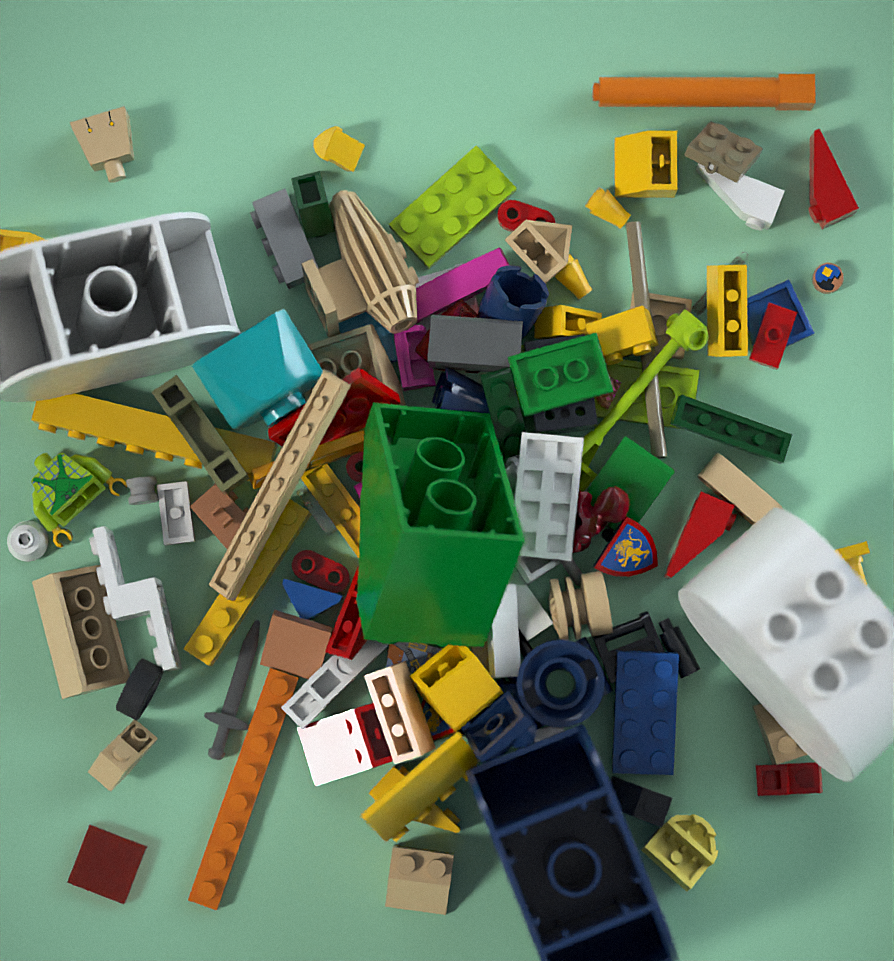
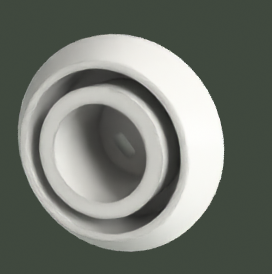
M26 520L17 523L12 527L7 537L10 553L21 561L30 562L37 560L48 548V534L44 527L35 521Z

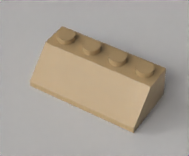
M101 565L56 572L32 581L62 699L124 684L130 676L116 620L113 619L111 614L107 615L103 597L108 595L106 587L99 583L96 567Z

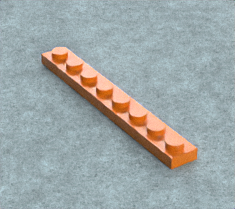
M272 668L269 669L188 901L218 910L286 717V713L281 707L294 695L299 680L298 677Z

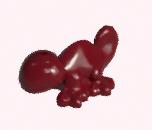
M609 487L600 493L595 504L592 506V495L589 492L579 490L572 553L586 550L591 544V538L600 533L605 528L607 522L619 523L626 517L629 511V498L625 491L619 487Z

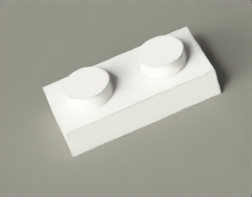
M188 482L157 485L164 545L195 542L192 510L189 507L191 502Z

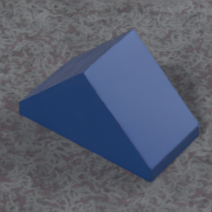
M283 579L282 585L300 618L311 620L341 604L343 601L342 595Z

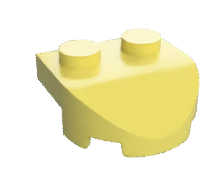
M678 814L665 822L662 827H659L641 851L687 892L717 858L718 850H716L714 839L716 833L712 826L702 817L695 814Z

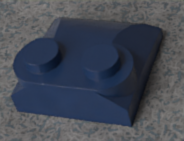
M508 690L463 733L477 758L483 763L499 757L513 746L520 748L530 745L536 738L537 725L519 700Z

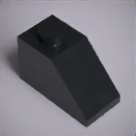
M611 777L610 784L623 813L660 827L663 826L673 798L620 778Z

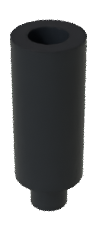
M669 618L659 622L658 624L663 632L659 637L666 651L678 652L679 654L678 674L682 679L700 670L679 626L673 627Z

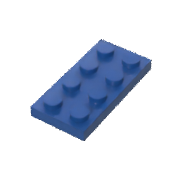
M617 650L612 773L674 775L678 652Z

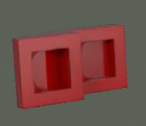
M816 762L756 765L758 796L823 793L821 766Z

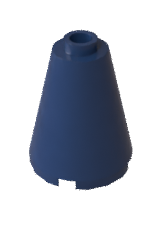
M444 368L445 373L442 372L440 374L432 398L435 408L490 414L483 385L454 369Z

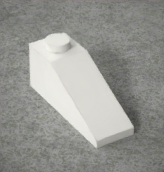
M698 163L695 171L741 220L746 221L748 227L760 231L763 228L767 230L770 228L784 190L745 175L738 183H735L716 172L713 174L706 172L705 166ZM710 164L709 169L713 170L714 165Z

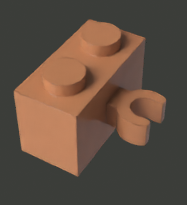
M215 483L189 507L225 548L228 549L249 509L246 507L241 510L235 503L238 496L233 491L225 496Z

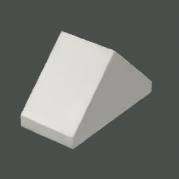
M519 556L515 569L524 582L529 585L561 562L554 559Z

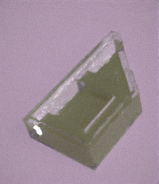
M306 485L298 489L297 495L326 535L330 536L337 531L336 526Z

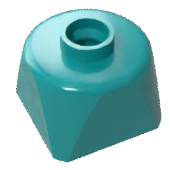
M285 309L273 313L191 365L229 425L236 430L249 427L261 420H264L268 428L272 427L306 404L302 395L317 384L323 372Z

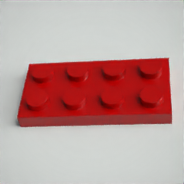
M360 367L342 379L351 386L319 445L360 431L366 426L373 403L399 405L401 403L399 394ZM305 404L269 428V439L283 447Z

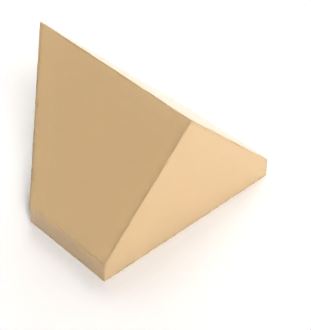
M526 219L505 241L546 284L568 264L572 225Z

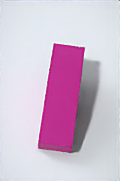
M499 247L417 287V322L414 325L431 315L442 313L459 302H466L485 291L498 268L509 265L502 248Z

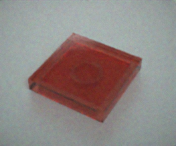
M90 824L67 883L121 904H126L148 846Z

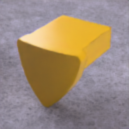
M338 126L323 131L313 141L315 152L320 158L327 162L330 161L348 172H354L365 147L363 143L343 133L342 128Z

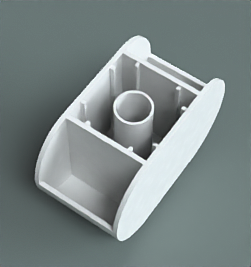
M196 212L169 213L33 242L0 252V399L6 402L40 401L193 365L200 358L241 334L240 329L237 327L211 234L209 218L204 214Z
M781 508L771 509L678 592L679 601L685 614L700 636L799 747L827 772L840 780L851 782L894 743V615L832 546L812 527L789 511Z

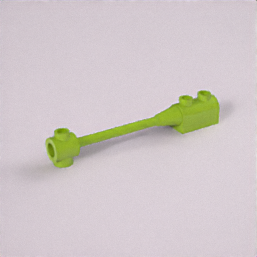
M686 309L681 314L675 313L668 318L666 323L668 329L665 331V334L671 340L599 425L582 437L584 438L579 484L580 491L583 492L597 476L589 468V465L599 449L603 437L680 347L687 352L690 349L697 351L707 343L709 337L708 328Z

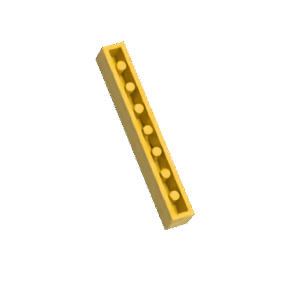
M75 393L40 400L35 403L31 420L39 424V430L56 434V430L60 429L68 431L67 436L85 441L86 436L97 438L96 443L99 445L114 448L115 443L126 445V451L143 455L144 450L156 453L155 458L172 462L173 457L185 460L184 465L202 469L201 461L169 416ZM215 428L249 477L253 468L274 461L277 449L275 442Z

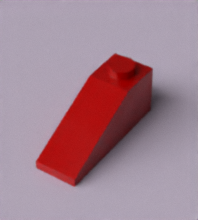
M819 128L810 137L809 204L811 207L808 210L814 223H819L821 228L824 229L854 215L859 207Z
M700 492L697 495L663 577L667 579L672 578L724 533V530L730 531L736 518V514L732 513L735 505Z
M358 567L325 650L328 654L353 660L368 641L364 640L356 601Z

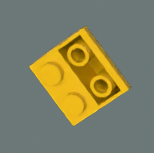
M643 131L614 139L615 198L675 197L678 190L677 131Z
M447 645L410 675L419 695L455 732L503 693L478 658L466 646Z

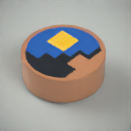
M833 263L821 264L812 276L814 287L823 294H831L837 291L844 279L840 267Z

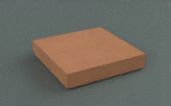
M274 610L260 665L309 679L323 666L326 656L325 650L333 627Z

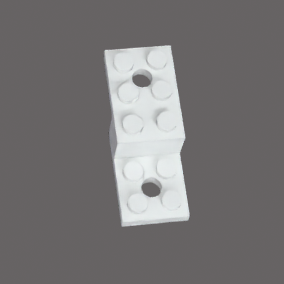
M105 526L92 529L94 537H90V545L93 555H97L100 560L101 566L96 567L99 583L106 587L108 595L103 597L107 615L111 614L113 619L118 621L150 615L151 617L146 618L150 636L154 635L156 637L158 647L153 648L157 666L161 665L164 671L170 672L182 669L162 581L153 577L125 584L113 531Z

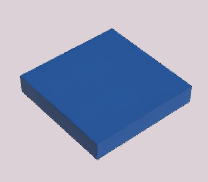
M786 280L747 298L748 337L752 346L754 345L768 303L797 312L786 347L814 334L790 280Z

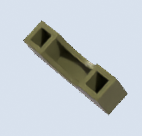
M175 375L152 391L154 397L225 496L250 479L178 375Z

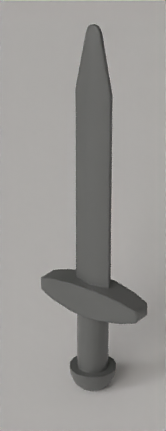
M259 620L253 623L243 641L221 713L206 712L204 714L206 719L219 725L212 749H208L209 757L215 760H222L225 757L226 753L223 751L230 729L248 730L249 725L236 718L258 647Z

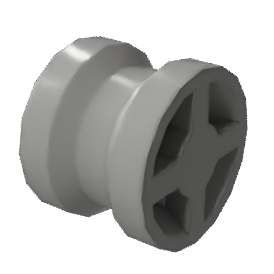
M155 476L126 480L127 487L130 488L131 492L128 498L129 505L149 504L159 501L158 494L155 493L154 488L157 484Z

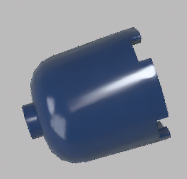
M506 265L498 268L495 275L491 278L479 305L478 318L523 321V339L532 329L545 308L549 291L538 275L534 274L531 277L526 273L520 272L522 269L520 266Z

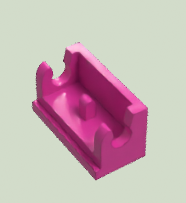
M413 325L408 330L394 334L403 391L436 386L433 368L428 366L429 341L427 328L423 327V325Z

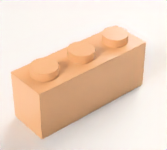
M406 661L364 675L394 764L422 756L436 749L415 686L410 678Z

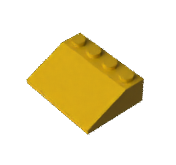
M456 732L361 814V817L385 842L391 838L396 842L409 831L406 825L416 818L420 822L433 810L429 806L438 797L443 802L456 791V788L453 786L454 783L461 777L467 781L468 777L465 771L477 767L480 760L463 737Z

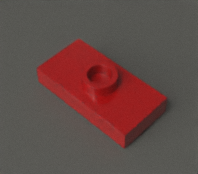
M772 303L767 304L749 361L775 370L779 368L797 312Z

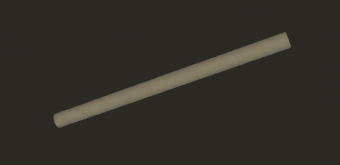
M633 221L626 223L635 308L643 305L650 311L651 315L641 222ZM655 347L651 348V352L641 355L642 373L656 357ZM657 374L644 391L651 453L658 459L667 458Z

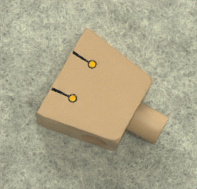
M125 106L70 122L71 128L94 171L105 169L110 183L124 180L126 175L122 164L134 160L130 118Z

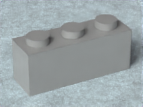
M282 189L253 201L252 204L255 211L250 212L256 229L262 227L267 237L261 240L267 255L271 256L274 254L278 265L274 266L273 269L279 284L285 282L287 288L290 289L304 283L301 263L313 259L317 269L318 265L287 191Z

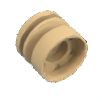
M601 571L581 574L579 589L574 588L570 576L565 577L566 591L562 592L558 579L549 580L548 603L553 627H555L560 640L569 641L567 627L573 628L576 640L581 639V625L587 624L592 637L613 633L608 595Z

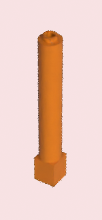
M779 74L778 77H599V82L593 83V101H598L599 107H776V111H811L816 103L815 74Z

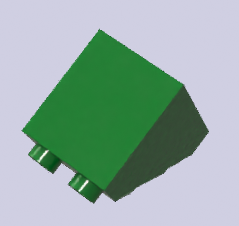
M373 403L364 429L363 478L360 494L358 591L356 598L364 640H376L383 644L410 642L436 644L440 647H446L447 645L484 647L526 541L491 416L488 413Z

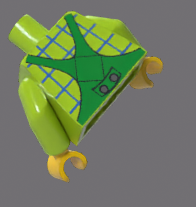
M62 452L52 459L48 453H43L34 461V465L39 472L31 480L35 488L32 493L33 512L46 530L53 532L54 544L57 547H63L62 543L58 540L59 533L66 534L70 541L73 540V535L68 529H61L59 524L65 527L106 489L103 485L104 483L109 485V491L114 496L120 495L112 489L113 483L121 482L126 488L127 484L122 478H113L111 476L112 472L93 457L78 454L68 457Z

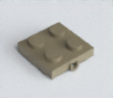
M710 121L688 145L684 156L705 166L706 172L710 174L716 172L738 183L757 161L763 148L754 144L752 140L740 137L729 131L725 126ZM710 164L714 165L713 170L709 169Z

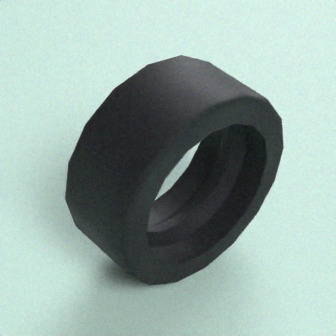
M144 658L141 659L129 676L119 696L116 710L134 720H138L150 703L164 673L163 668Z

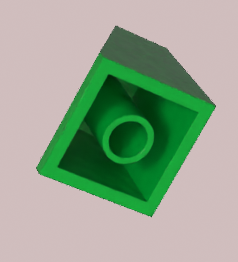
M625 436L586 492L592 495L591 505L593 506L600 493L609 487L621 488L627 493L629 498V511L626 516L639 523L675 473V470ZM609 522L607 527L615 532L621 522Z

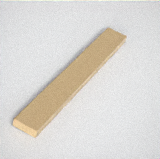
M323 370L209 583V586L228 600L235 601L351 386L329 371Z

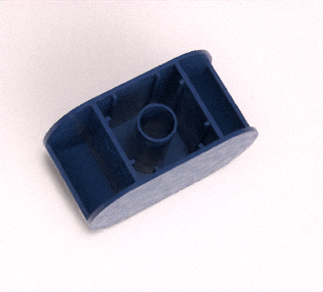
M583 724L465 771L541 961H679L673 938L599 755Z

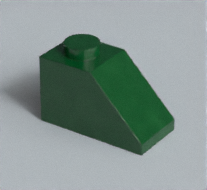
M320 171L291 178L306 239L323 237L328 233L335 232Z

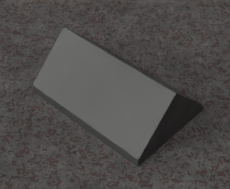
M431 315L428 366L429 368L436 369L447 367L454 370L492 372L510 367L507 358L521 353L523 321Z

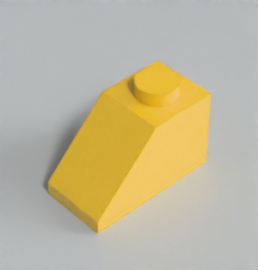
M565 305L545 307L534 324V338L544 340L583 334L586 336L588 332L585 324L602 319V313Z

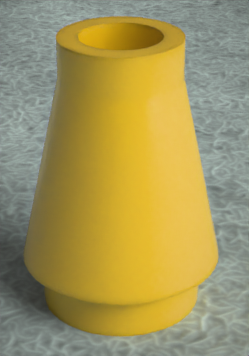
M601 187L594 192L585 205L590 209V214L612 223L620 229L631 216L608 189L604 191Z
M569 254L568 264L554 277L579 300L592 290V287L589 285L578 259H574Z

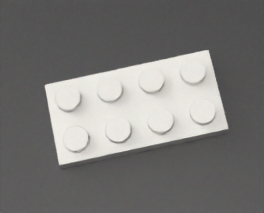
M522 432L515 505L526 540L520 556L572 561L584 438Z

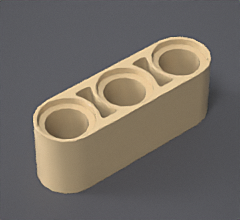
M716 453L697 475L700 481L723 501L735 505L734 510L751 525L757 523L771 509H783L775 499L719 453Z

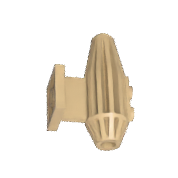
M347 190L337 192L332 197L329 207L341 259L318 269L313 259L301 263L305 289L328 338L340 334V322L364 312L372 316L390 333L396 334L408 330L417 322L416 284L419 283V279L415 269L412 266L408 268L404 260L407 258L402 243L400 241L395 242L392 234H388L355 192H348Z

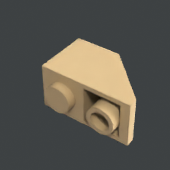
M133 720L99 754L88 773L111 792L131 772L158 738L137 720Z

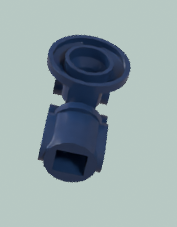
M586 636L575 642L568 640L545 642L534 648L525 657L520 666L518 676L508 677L510 682L506 681L504 677L495 681L503 693L461 728L465 731L508 690L530 714L537 725V729L545 725L552 727L574 726L589 718L599 706L602 697L611 693L613 689ZM565 670L573 677L574 686L571 693L567 696L556 697L548 691L546 685L547 678L553 671Z

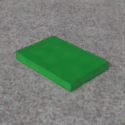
M597 333L512 355L507 358L524 417L614 392Z

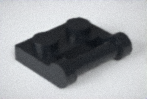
M648 611L640 613L638 618L612 627L613 633L592 637L610 684L615 682L617 650L664 652ZM644 628L647 637L608 651L605 643Z

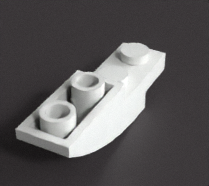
M368 640L353 660L333 655L281 708L304 730L389 644Z

